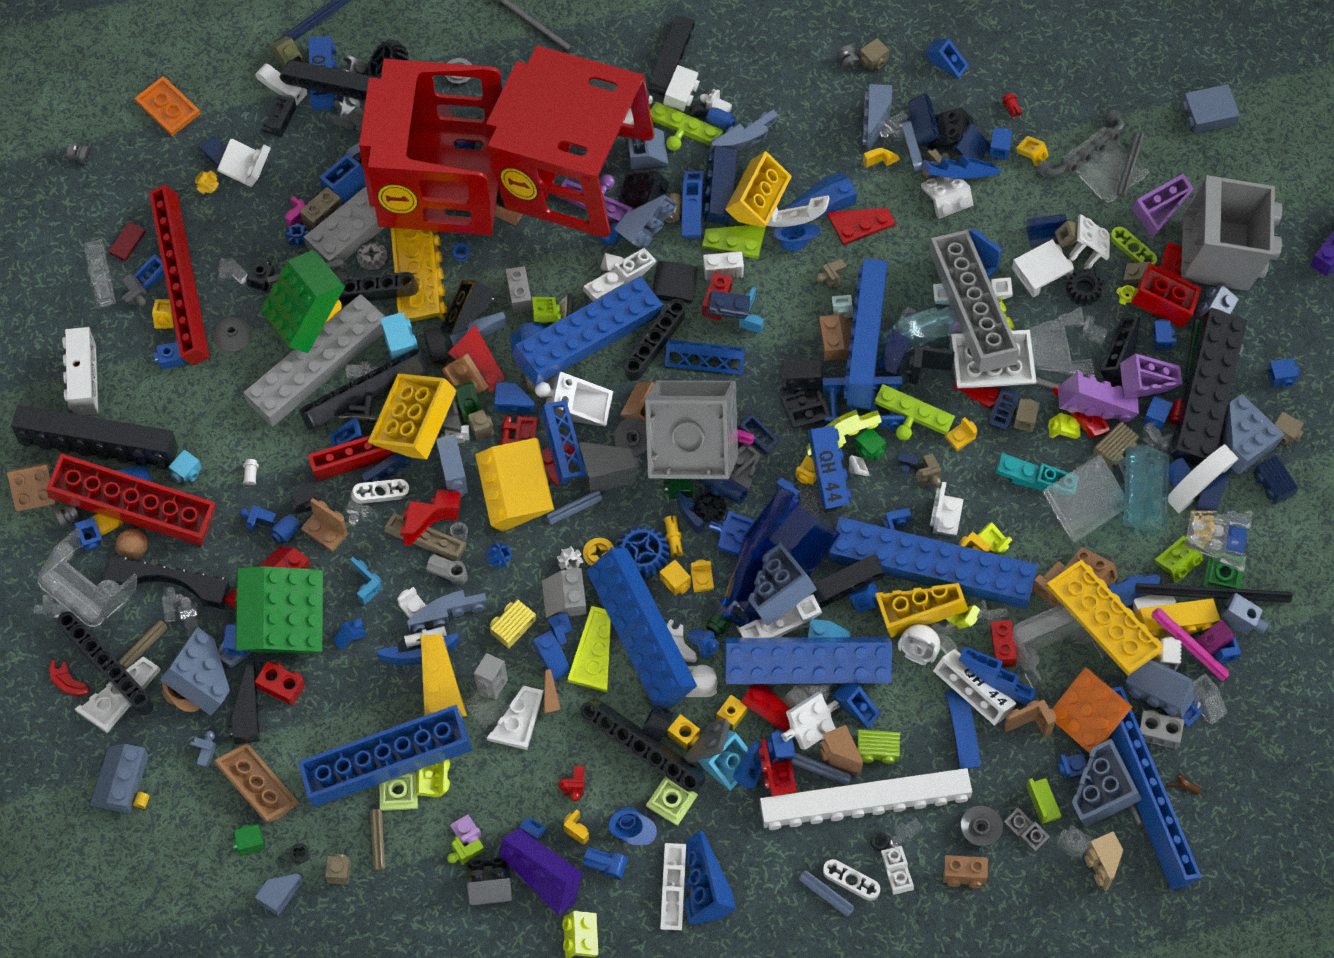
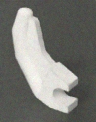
M670 619L667 627L684 661L695 663L697 661L696 653L684 642L683 625L680 624L678 629H672L671 626L674 624V621Z

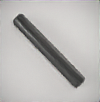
M1135 132L1116 192L1118 197L1125 198L1144 140L1145 135L1143 133Z

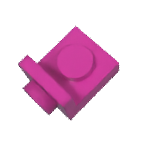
M294 196L290 198L294 209H290L285 216L287 226L302 222L300 210L307 205L302 199L298 200Z

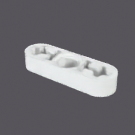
M402 479L359 483L351 491V498L358 504L399 500L406 496L409 491V485ZM397 486H399V488H400V489H403V490H402L401 493H399V490H394V489H395ZM375 488H383L385 491V495H377L375 492ZM358 490H361V493H365L363 497L357 494Z
M828 860L824 864L823 874L828 880L869 901L875 900L879 896L880 885L875 880L837 860ZM836 866V871L841 874L842 870H845L846 872L843 874L842 880H839L840 874L836 872L829 874L828 867ZM854 875L858 880L857 884L848 885L845 881L846 877ZM861 880L865 881L863 885L867 888H869L871 885L874 886V891L876 893L872 892L869 895L867 894V889L864 887H861V890H858L861 884Z

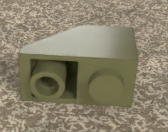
M284 36L270 45L275 57L283 67H285L289 60L305 63L292 38Z

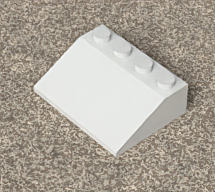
M1030 330L1011 331L1019 349L1017 364L981 373L977 369L964 335L951 334L949 346L950 350L955 352L952 367L957 388L1036 384Z

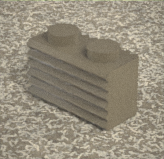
M1120 422L1094 447L1092 454L1111 469L1125 458L1124 455L1127 452L1130 453L1138 446L1137 440L1139 436L1132 429H1129L1126 424Z

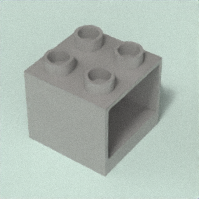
M1206 175L1183 213L1181 278L1189 282L1213 286L1224 285L1226 288L1250 290L1257 278H1265L1270 259L1277 260L1282 248V238L1274 236V226L1279 225L1282 216V203L1275 202V186Z
M656 380L645 399L648 478L729 479L738 459L736 381Z

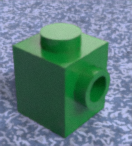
M866 429L855 439V447L863 459L867 458L872 462L875 458L879 460L886 452V441L873 429Z
M259 824L253 826L243 825L238 830H234L235 838H232L234 851L238 850L240 856L266 850Z

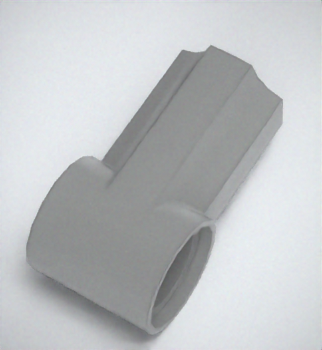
M435 554L430 557L426 568L427 572L448 579L455 585H462L467 581V571L461 561H450ZM457 571L462 572L459 575H453Z

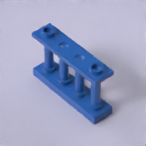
M902 376L874 377L872 402L869 412L877 410V404H874L882 384L901 391ZM823 378L822 393L829 395L831 416L825 417L824 427L838 418L837 394L844 393L845 378ZM849 407L850 412L857 410V408ZM889 410V416H880L882 422L878 423L877 427H888L895 430L904 424V415H897V413Z

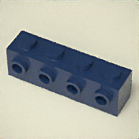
M715 145L713 150L708 152L706 162L709 163V168H707L705 179L708 182L704 189L706 202H704L702 210L705 213L704 221L727 224L732 217L725 208L734 193L736 149Z

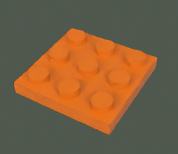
M1085 667L1052 709L1057 718L1055 723L1090 753L1093 747L1108 739L1133 706L1089 668Z

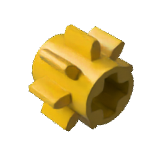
M211 170L209 172H200L195 179V183H197L196 189L203 195L205 192L213 193L219 185L216 178L218 175Z

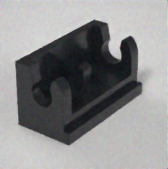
M278 95L276 106L268 121L264 122L262 131L282 138L297 106L295 98Z

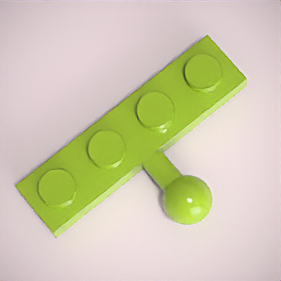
M655 102L651 109L653 122L676 131L675 135L670 136L666 141V146L671 151H676L681 147L683 135L711 146L710 143L715 137L723 135L722 129L659 102Z
M882 384L874 404L906 417L904 424L900 425L896 430V436L903 441L911 437L913 421L947 436L955 418L954 415Z

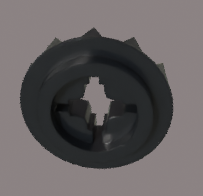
M708 492L706 495H701L695 501L694 511L705 523L710 521L718 522L726 513V504L723 498ZM714 502L715 509H711L707 514V506L705 505L709 506Z

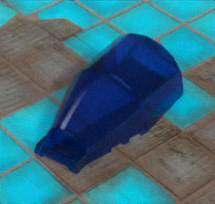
M782 486L777 489L743 535L724 594L725 599L718 608L719 614L728 617L739 628L761 619L749 602V597L751 593H754L756 587L754 583L758 571H761L764 565L762 562L764 554L779 543H782L809 577L841 534L793 500L796 494ZM736 607L746 616L742 619L732 611L733 608Z

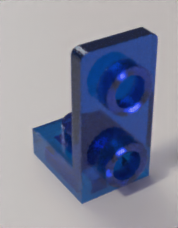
M892 331L877 367L898 375L901 370L899 367L911 339Z

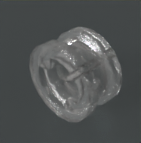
M461 522L453 524L450 528L451 537L461 541L466 540L468 537V527ZM461 528L464 534L457 536L455 530L459 531Z

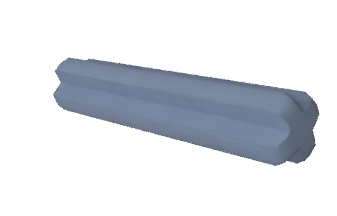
M599 490L591 492L547 513V520L550 524H554L602 501V495Z
M795 753L796 756L791 760V763L795 766L844 785H848L851 779V774L799 753Z
M805 870L800 875L799 880L844 915H851L854 910L852 904Z

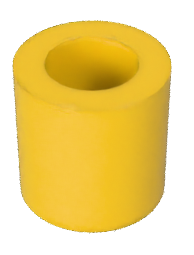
M137 792L133 805L145 809L150 796L143 792Z

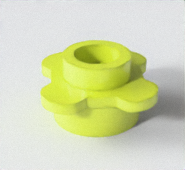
M1126 285L1117 289L1116 293L1120 297V304L1126 305V303L1131 302L1135 287Z

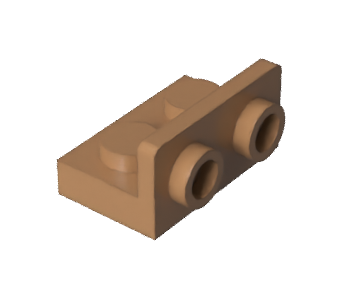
M468 353L452 361L442 369L452 386L473 381L477 394L489 387Z

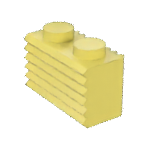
M517 599L514 603L510 602L505 607L504 613L500 618L497 616L490 623V633L509 649L536 621V614Z

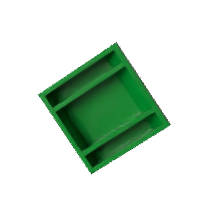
M311 250L287 261L285 267L281 269L276 283L273 284L268 298L263 302L261 311L288 347L309 353L345 286L315 250Z
M266 566L236 569L235 651L317 654L322 652L323 570Z

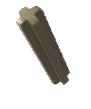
M159 620L119 659L118 662L124 669H128L167 630V625Z
M374 809L370 811L373 868L375 871L385 870L382 812L380 809Z

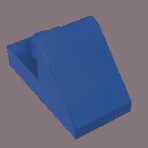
M1227 523L1222 550L1223 555L1243 559L1247 543L1246 526Z

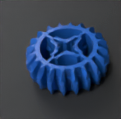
M637 525L636 531L629 528L628 534L623 532L622 539L618 538V545L615 546V548H628L630 553L634 555V562L640 574H644L646 579L649 572L655 576L656 570L661 571L663 569L662 565L666 566V559L669 558V553L667 552L669 545L666 544V538H661V532L655 534L654 527L648 531L646 525L643 527V530H640V527ZM651 542L658 548V554L650 548ZM644 549H645V553L643 552L642 554L640 553V555H639V550H640V552H641V550H644Z

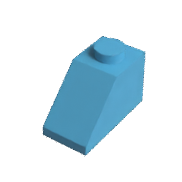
M811 619L808 637H850V632L831 621Z

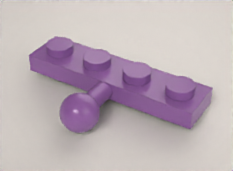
M603 175L600 178V184L608 220L617 223L626 213L632 211L633 208L604 196L607 190L613 188L615 180L611 175ZM567 179L561 185L565 188L583 192L581 185ZM557 196V198L587 210L586 206L581 202Z

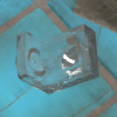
M981 600L980 611L977 616L979 620L982 619L983 626L991 625V622L1008 620V608L987 611L985 600Z

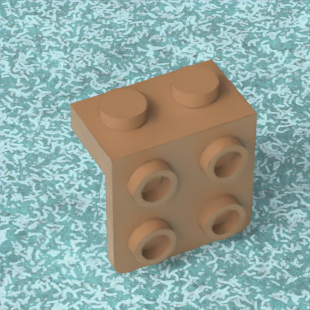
M1035 700L1027 704L1024 709H1014L1009 712L1006 717L1004 731L1006 733L1035 720L1043 736L1047 737L1053 732L1057 719L1056 714L1052 708L1049 709L1045 700L1039 702Z

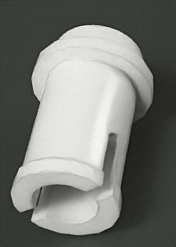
M247 459L243 464L245 468L243 484L256 485V472L259 465L256 460Z

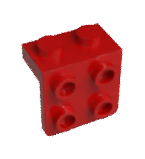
M761 740L762 747L758 748L766 789H771L772 797L797 792L791 760L770 763L766 740Z

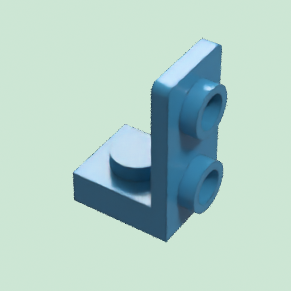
M752 287L750 293H746V296H750L749 311L756 297L755 287ZM748 313L745 320L738 319L739 327L760 334L764 328V319L758 315H750Z
M352 557L350 559L351 566L369 582L368 584H363L357 593L359 601L366 605L382 590L380 583L382 581L374 572L371 574L367 570L368 567L362 560L359 559L357 561Z

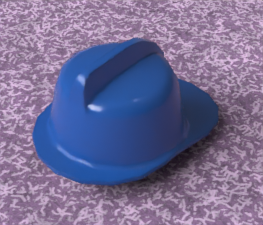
M815 224L778 227L774 231V236L780 240L781 249L797 251L804 248L809 239L816 237L820 233V228Z
M623 807L615 810L614 815L609 821L610 832L631 845H648L655 840L657 835V828L654 822L632 807Z

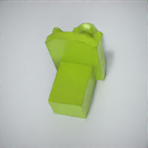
M455 836L453 838L454 841L451 842L454 853L448 855L447 861L449 863H456L459 860L463 865L470 859L483 853L484 847L479 839L464 847L458 836Z

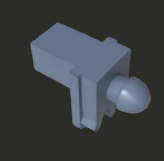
M207 731L204 739L195 737L193 742L189 741L190 746L201 749L196 764L205 768H209L217 747L212 742L215 737L213 731Z

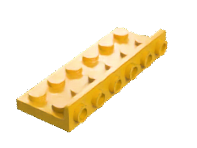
M391 228L394 272H410L419 284V291L415 295L397 298L398 313L403 312L405 319L409 318L410 322L439 317L443 321L445 318L444 313H447V306L445 301L443 302V296L446 295V292L441 282V279H444V273L442 268H440L442 255L438 250V246L441 245V240L437 231Z
M1080 560L1047 583L1046 588L1128 676L1152 658L1156 657L1158 659L1161 656L1164 648L1161 641L1156 637L1154 638L1148 631L1147 626L1137 620L1133 611L1123 605L1119 596L1109 590L1105 581L1099 579L1094 574L1090 565Z

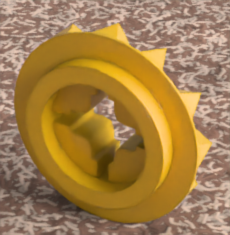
M594 538L584 546L583 558L588 565L592 566L600 559L597 555L594 556L597 547L601 552L606 553L609 549L614 548L613 544L604 538Z

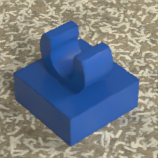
M531 817L523 820L520 828L525 833H529L535 840L543 836L548 829Z

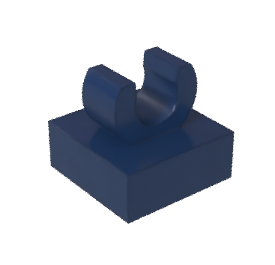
M899 452L897 461L903 463L901 473L909 474L911 465L917 467L919 457Z

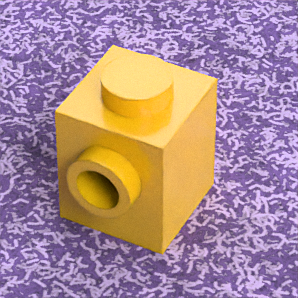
M730 695L717 712L716 720L727 719L730 723L729 729L734 731L747 714L748 707Z

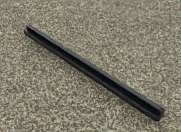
M1146 583L1135 584V593L1141 595L1229 599L1237 593L1248 601L1291 603L1293 596L1291 592Z

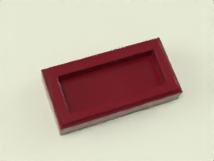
M128 222L110 248L109 254L126 262L146 233V230Z

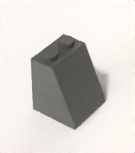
M587 442L579 443L586 472L585 478L590 493L596 490L601 492L637 483L636 476L639 475V463L637 456H633L631 449Z

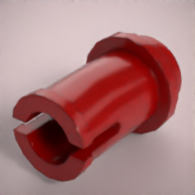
M1008 93L1003 97V104L1007 106L1012 118L1016 117V113L1020 116L1023 112L1016 101V95Z
M1180 399L1173 401L1171 413L1168 415L1170 424H1177L1182 403Z

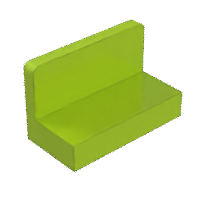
M1033 778L1028 779L1026 788L1041 824L1061 818V813L1047 779L1035 782Z

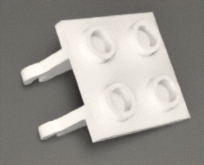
M1080 214L1078 216L1077 241L1079 242L1069 254L1071 256L1069 259L1074 261L1078 254L1088 245L1094 251L1084 264V269L1087 270L1091 269L1100 257L1106 260L1109 259L1110 234L1106 229L1099 227L1091 219Z

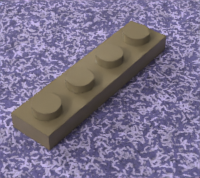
M393 513L385 526V532L403 539L400 536L401 525L406 523V521H403V516ZM428 528L413 543L454 561L459 560L466 548V542L432 528Z

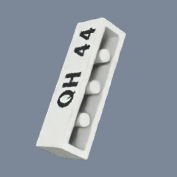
M955 649L941 658L933 672L995 726L1008 716L1016 702L973 674L959 661L961 654Z

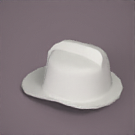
M707 665L688 666L697 687L685 697H711L717 694L718 682L713 668Z

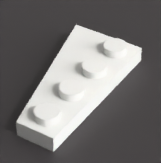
M142 657L126 669V671L145 689L160 672V668L145 657ZM110 683L100 693L92 695L89 698L90 700L83 706L80 704L75 708L77 713L106 733L110 731L130 707Z

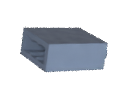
M1228 84L1185 93L1184 99L1181 102L1182 111L1186 112L1188 116L1187 125L1189 128H1192L1194 134L1237 125L1240 117Z
M456 434L436 438L447 491L461 492L462 497L465 493H468Z

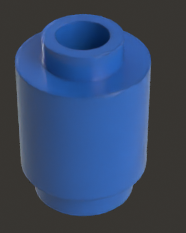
M711 108L706 118L710 125L720 128L725 132L731 126L734 127L736 122L734 114L719 108Z
M291 514L287 517L284 516L271 529L272 539L278 544L281 542L285 544L299 530V521Z

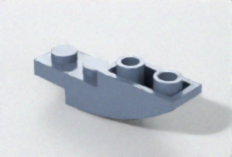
M773 109L769 113L764 112L756 122H750L745 127L741 124H738L736 127L731 126L721 137L717 136L711 141L709 152L713 150L715 145L736 149L739 152L758 144L767 137L768 128L776 122L778 114Z
M461 590L440 597L421 608L407 621L409 632L420 633L426 628L445 627L446 624H449L448 616L450 615L459 617L468 611L474 613L481 612L484 608L488 607L486 595L482 593L465 597L464 591Z

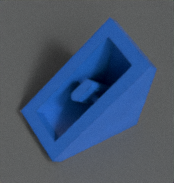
M354 417L330 435L332 447L362 438L357 417Z

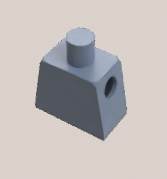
M1237 593L1223 604L1219 613L1220 620H1224L1230 628L1246 635L1253 629L1263 634L1269 624L1260 619L1262 613L1260 607Z

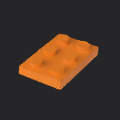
M164 76L135 97L136 103L171 136L175 135L201 114L200 110Z

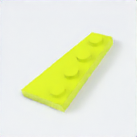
M591 606L568 676V682L607 693L611 620L605 609Z

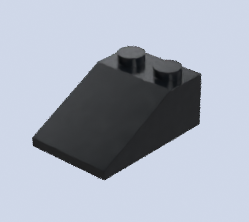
M461 280L440 327L441 334L456 335L493 303L496 290L477 280Z

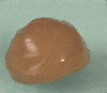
M134 528L120 533L115 542V550L118 555L129 560L140 558L148 549L147 536Z

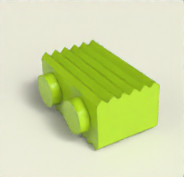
M858 730L857 749L863 762L871 763L874 760H882L884 764H893L894 761L898 762L900 732Z

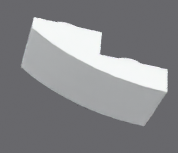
M902 846L882 850L881 854L893 895L914 890Z

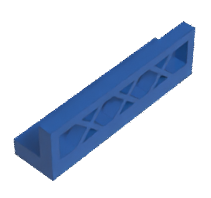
M668 339L664 366L742 375L746 348ZM670 352H678L682 359L679 362H669ZM692 354H696L702 361L695 365L691 364L687 358ZM714 356L718 357L722 363L714 367L707 360ZM730 359H740L739 369L730 368L726 362Z
M565 400L544 404L540 413L559 485L567 484L569 479L586 475L568 403ZM563 407L564 416L562 419L554 414L553 408ZM561 424L569 429L567 437L559 433L558 428ZM565 443L573 446L574 453L572 456L564 452L563 446ZM570 461L578 465L580 472H569L568 464Z

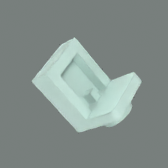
M851 295L833 296L834 315L839 314L852 318L853 305Z

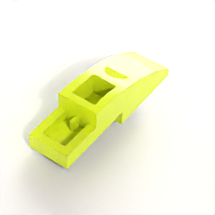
M853 410L836 418L826 426L834 425L835 429H838L840 440L837 442L840 448L846 443L844 435H855L860 432L859 430L866 427L867 429L875 428L882 421L878 410L862 416H858L857 410ZM809 443L806 448L808 455H812Z

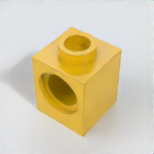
M676 560L660 571V580L675 596L678 593H685L690 588L691 576Z
M680 714L667 729V736L685 750H688L699 738L700 728ZM683 731L690 732V736L683 737L680 735V733Z

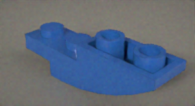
M685 171L682 238H701L704 171Z

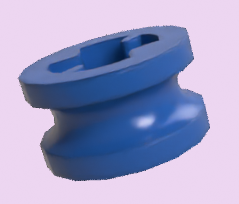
M458 243L452 249L454 259L459 262L466 261L470 256L469 247L465 243ZM458 250L464 251L465 254H458Z

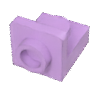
M468 814L450 825L464 847L481 837L479 828L475 826Z

